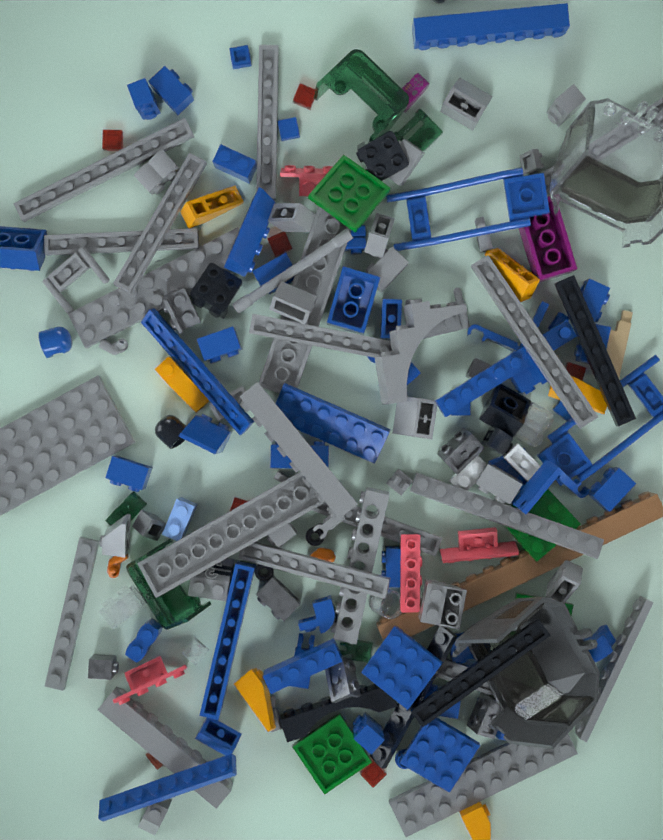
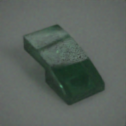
M133 491L105 521L111 526L126 514H131L132 521L145 508L147 503Z

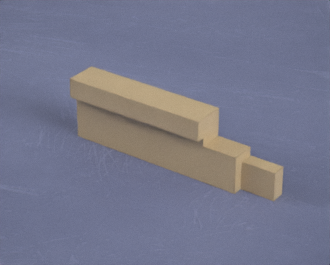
M625 310L622 311L621 318L616 323L615 331H610L606 349L618 377H620L633 312Z

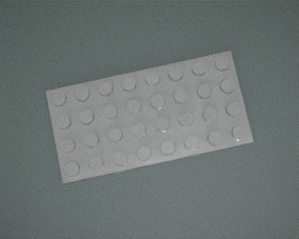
M100 376L88 380L0 428V515L11 511L136 443Z

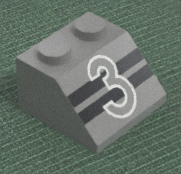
M226 558L190 579L188 596L227 601L235 559Z

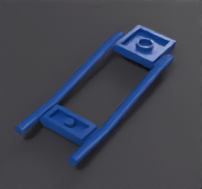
M523 168L510 169L424 189L386 195L387 203L400 200L407 201L412 241L394 244L396 251L531 226L529 217L549 214L550 212L544 173L523 176ZM503 179L510 222L431 238L425 196Z
M657 355L651 357L620 380L622 387L628 384L653 417L651 420L592 464L568 433V430L576 425L573 418H571L547 436L552 444L537 454L541 462L544 463L547 459L558 466L570 479L577 476L582 482L663 420V396L644 373L660 361ZM557 478L555 479L560 486L563 485Z

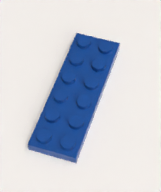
M286 383L282 386L276 401V405L297 430L374 464L391 430Z

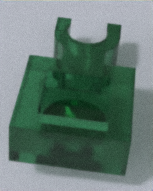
M357 640V644L353 645L348 642H340V645H344L347 648L346 651L340 650L341 654H352L351 660L368 663L372 658L373 642Z

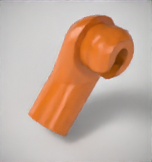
M322 547L309 555L330 562H334L336 559V555L331 549Z
M128 554L125 557L113 556L109 559L107 567L109 577H118L121 563L129 558Z

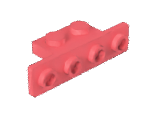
M286 165L284 168H281L280 177H299V196H309L311 191L333 166H324L323 169H318L314 166L296 168L294 165Z
M492 527L458 531V547L440 549L442 563L511 557L519 555V550L515 541L498 543L497 529Z
M401 534L400 611L402 613L420 611V587L422 586L420 567H422V556H420L419 534Z
M161 656L125 672L124 674L131 691L113 699L114 704L119 703V705L130 701V696L136 693L138 696L149 692V687L156 685L157 688L167 683L166 679L171 676L176 679L184 675V670L187 669V666H181L167 673Z

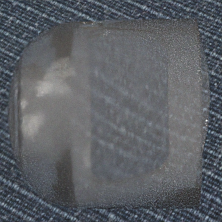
M388 589L385 599L369 595V606L376 614L387 619H393L401 615L400 594L398 592ZM392 593H395L399 597V607L393 615L387 616L383 613L390 609L393 601Z

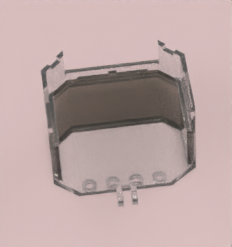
M606 98L590 101L566 130V135L551 175L549 195L553 202V210L556 215L559 210V202L561 201L622 231V248L631 247V244L635 243L648 245L663 233V127L652 122L659 109L654 106L643 117L641 115L648 106L646 101L643 100L637 106L635 112Z

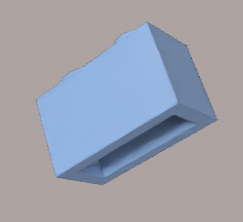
M182 497L177 498L162 535L176 541L185 537L198 504Z

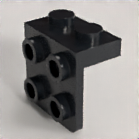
M388 131L367 144L362 142L357 145L356 155L361 163L364 162L367 167L366 171L381 181L409 165V161L393 131Z
M209 263L190 292L192 303L199 308H206L212 316L224 319L228 313L229 304L242 286V280L220 266Z

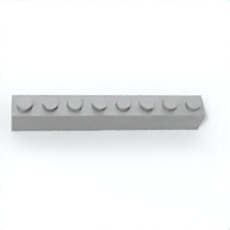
M258 382L240 396L242 400L241 406L246 412L250 410L254 414L252 418L259 427L263 425L267 430L264 434L271 442L274 440L279 445L277 450L283 457L288 456L292 462L289 464L296 473L300 470L304 475L302 478L304 483L308 487L313 486L317 491L314 495L321 503L323 501L329 506L327 511L333 518L336 516L339 519L357 505V502Z
M116 687L98 708L100 713L174 774L207 762L202 758L199 751L191 749L183 738H178L173 734L169 726L161 724L153 713H148L143 709L144 707L140 702L131 699L122 705H119V703L114 704L113 699L127 693L122 688ZM227 778L194 791L217 809L231 792L233 783L231 778Z

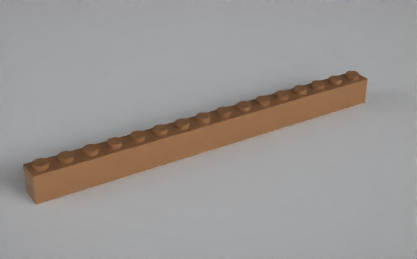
M649 491L643 492L638 495V499L624 501L621 503V507L617 509L613 508L610 512L604 511V515L600 517L593 516L587 519V523L579 526L576 530L604 539L603 545L662 518L663 505L658 494ZM557 545L536 563L524 549L519 551L518 556L504 558L500 561L499 565L485 567L482 573L478 575L475 573L465 578V581L461 583L454 582L451 585L467 590L464 612L561 566L565 560L571 561L584 554ZM400 608L396 610L395 614L391 616L389 614L384 615L377 622V627L383 640H385L395 625L410 637L434 625L420 622L419 612L402 613Z

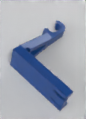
M543 301L539 304L532 319L537 327H539L549 306L548 303ZM476 324L470 326L467 331L468 336L471 335L473 329H476L484 335L481 338L482 342L488 339L512 352L523 346L522 343L518 346V342Z
M546 459L511 503L524 514H527L556 478L579 498L586 497L590 489L585 486L582 487L581 491H578V487L582 482L578 479L572 481L558 466Z

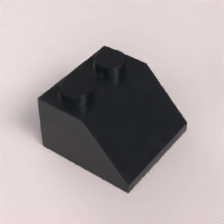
M499 384L494 388L483 407L479 420L491 427L499 428L513 438L524 425L531 400L505 385Z

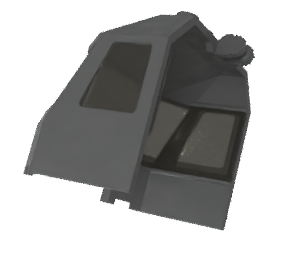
M547 597L516 598L473 624L455 641L456 650L453 652L452 657H457L463 650L469 647L477 662L538 618L551 636L487 681L502 710L488 726L493 730L498 729L504 734L503 738L510 744L554 749L598 702L600 672L589 652L590 649L597 647L598 643L594 639L583 641V639L592 636V631L587 628L578 631L565 603Z

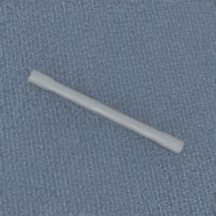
M345 229L329 242L250 294L234 302L235 310L241 313L253 305L254 302L277 288L281 281L286 282L336 248H340L352 240L353 237L348 229Z

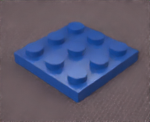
M395 625L361 673L408 710L443 662Z
M435 718L423 728L422 726L419 728L400 758V764L450 793L479 749L480 742L441 719Z

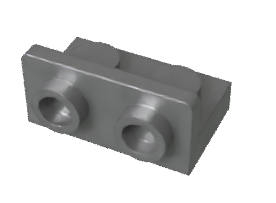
M185 287L163 295L161 305L165 313L169 312L172 318L169 321L173 330L177 329L178 333L181 334L184 329L201 323Z
M462 428L447 444L441 447L437 455L458 475L485 448L472 433Z
M343 656V662L325 669L331 702L334 703L351 696L356 698L361 696L355 663L352 659Z
M481 692L467 723V726L477 735L492 739L495 738L498 729L493 730L488 724L502 712L495 697Z

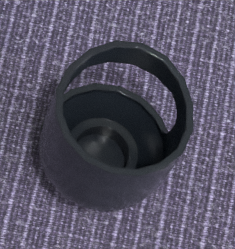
M167 415L155 426V434L169 449H173L185 441L179 435L186 425L176 416Z

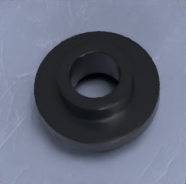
M311 527L306 532V541L312 546H318L324 541V538L320 539L323 530L319 528L314 532V527ZM317 533L319 537L318 539H313L311 535Z
M260 564L255 567V576L260 581H268L273 576V568ZM266 568L268 573L262 574L261 569Z

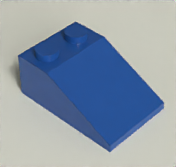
M343 266L327 325L364 335L380 277Z
M202 414L201 416L195 415L180 433L179 437L213 454H219L223 452L232 432L229 431V426L221 422L217 425L211 422L213 418Z

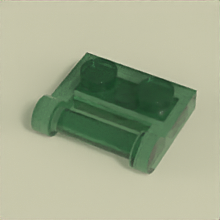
M418 109L415 112V116L398 132L395 131L394 134L398 141H402L403 137L418 122L422 121L424 124L408 141L424 152L443 134V131L423 110Z

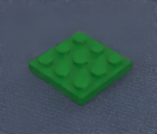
M343 154L311 191L308 199L356 233L390 192L391 188Z
M549 489L545 491L528 512L573 529H577L581 525ZM504 526L536 563L557 546L554 543Z
M338 713L292 744V748L324 795L372 763V759L366 750L354 740L353 731L341 713Z

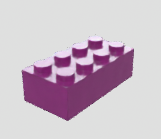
M555 194L547 197L549 214L529 217L531 226L518 228L531 273L540 279L539 282L563 276L577 270Z

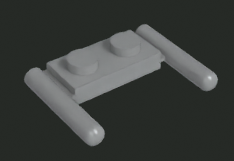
M84 246L42 281L67 314L73 312L74 309L61 292L87 270L92 268L104 284L110 281L109 277Z
M455 288L453 290L455 300L458 302V305H462L464 300L461 289ZM411 299L406 300L405 304H410ZM467 313L456 314L441 321L423 339L469 328Z

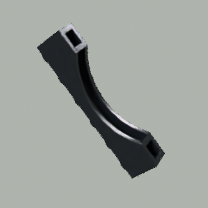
M375 683L369 686L360 685V697L351 696L334 703L327 696L314 704L312 702L305 703L299 709L294 710L290 708L285 710L281 714L280 723L286 741L290 742L305 737L318 720L336 710L360 707L382 712L397 707L396 700Z

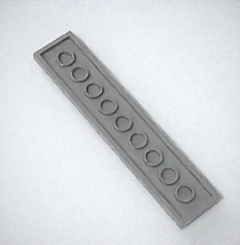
M318 206L301 259L329 242L345 229H348L350 234L352 230ZM347 243L340 248H336L294 277L292 286L317 296L314 308L306 323L308 325L318 327L320 325ZM281 315L280 319L297 322L293 319ZM274 338L259 380L261 387L279 394L284 383L298 388L312 345Z
M237 227L143 275L132 294L118 288L69 313L68 315L84 347L88 349L101 342L102 339H107L142 321L150 309L155 308L157 312L164 310L161 302H163V295L185 287L188 295L191 296V290L209 263H214L234 274L235 272L224 268V265L238 235L239 228Z
M299 472L137 564L154 596L157 598L324 504L325 501L321 503L314 495L317 491L313 486L308 487L302 480L304 475Z
M560 717L554 719L556 721H562ZM568 734L554 749L516 745L507 742L472 759L450 793L428 780L389 799V804L405 837H408L578 753Z

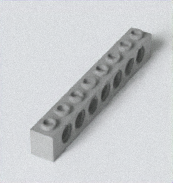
M366 487V491L361 492L359 503L363 504L361 511L357 510L355 521L359 523L357 529H353L351 540H354L353 548L349 547L347 559L351 560L348 567L356 568L354 564L357 561H361L365 566L360 570L372 573L389 499V491ZM369 505H374L377 507V511L369 513L366 508ZM365 524H370L373 526V529L370 532H366L362 527ZM360 543H367L369 548L361 550L358 545ZM341 587L339 596H342L341 603L337 602L335 614H338V619L334 621L331 632L334 633V640L357 644L367 594ZM352 598L356 600V604L349 605L346 601ZM350 617L353 621L345 623L342 619Z

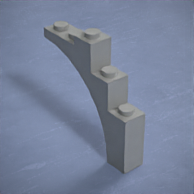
M422 299L410 300V304L404 306L406 325L395 326L396 330L389 332L392 351L382 352L381 357L375 358L382 404L407 401L408 370L419 343L441 321L453 315L467 312L466 304L458 305V302L446 303L447 307H441V304L430 305L429 301L422 302Z

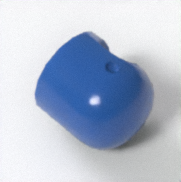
M54 327L40 331L38 334L40 346L46 358H51L57 353L65 354L72 348V337L64 327Z

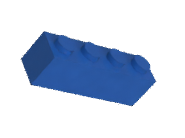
M333 638L265 669L263 678L270 693L273 694L343 662L342 654Z

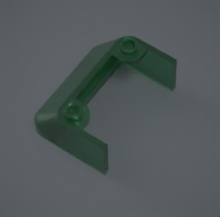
M359 49L350 51L316 84L314 99L317 101L329 89L337 95H345L349 90L355 92L377 114L372 122L374 133L370 136L369 142L390 131L409 104L408 94Z
M171 538L126 566L132 581L159 624L166 630L190 621L212 605L210 601L201 605L199 597L188 596L181 585L176 586L157 598L154 596L137 563L166 548V545L172 542Z

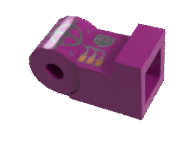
M417 73L402 89L395 93L393 102L406 113L426 91L430 83Z

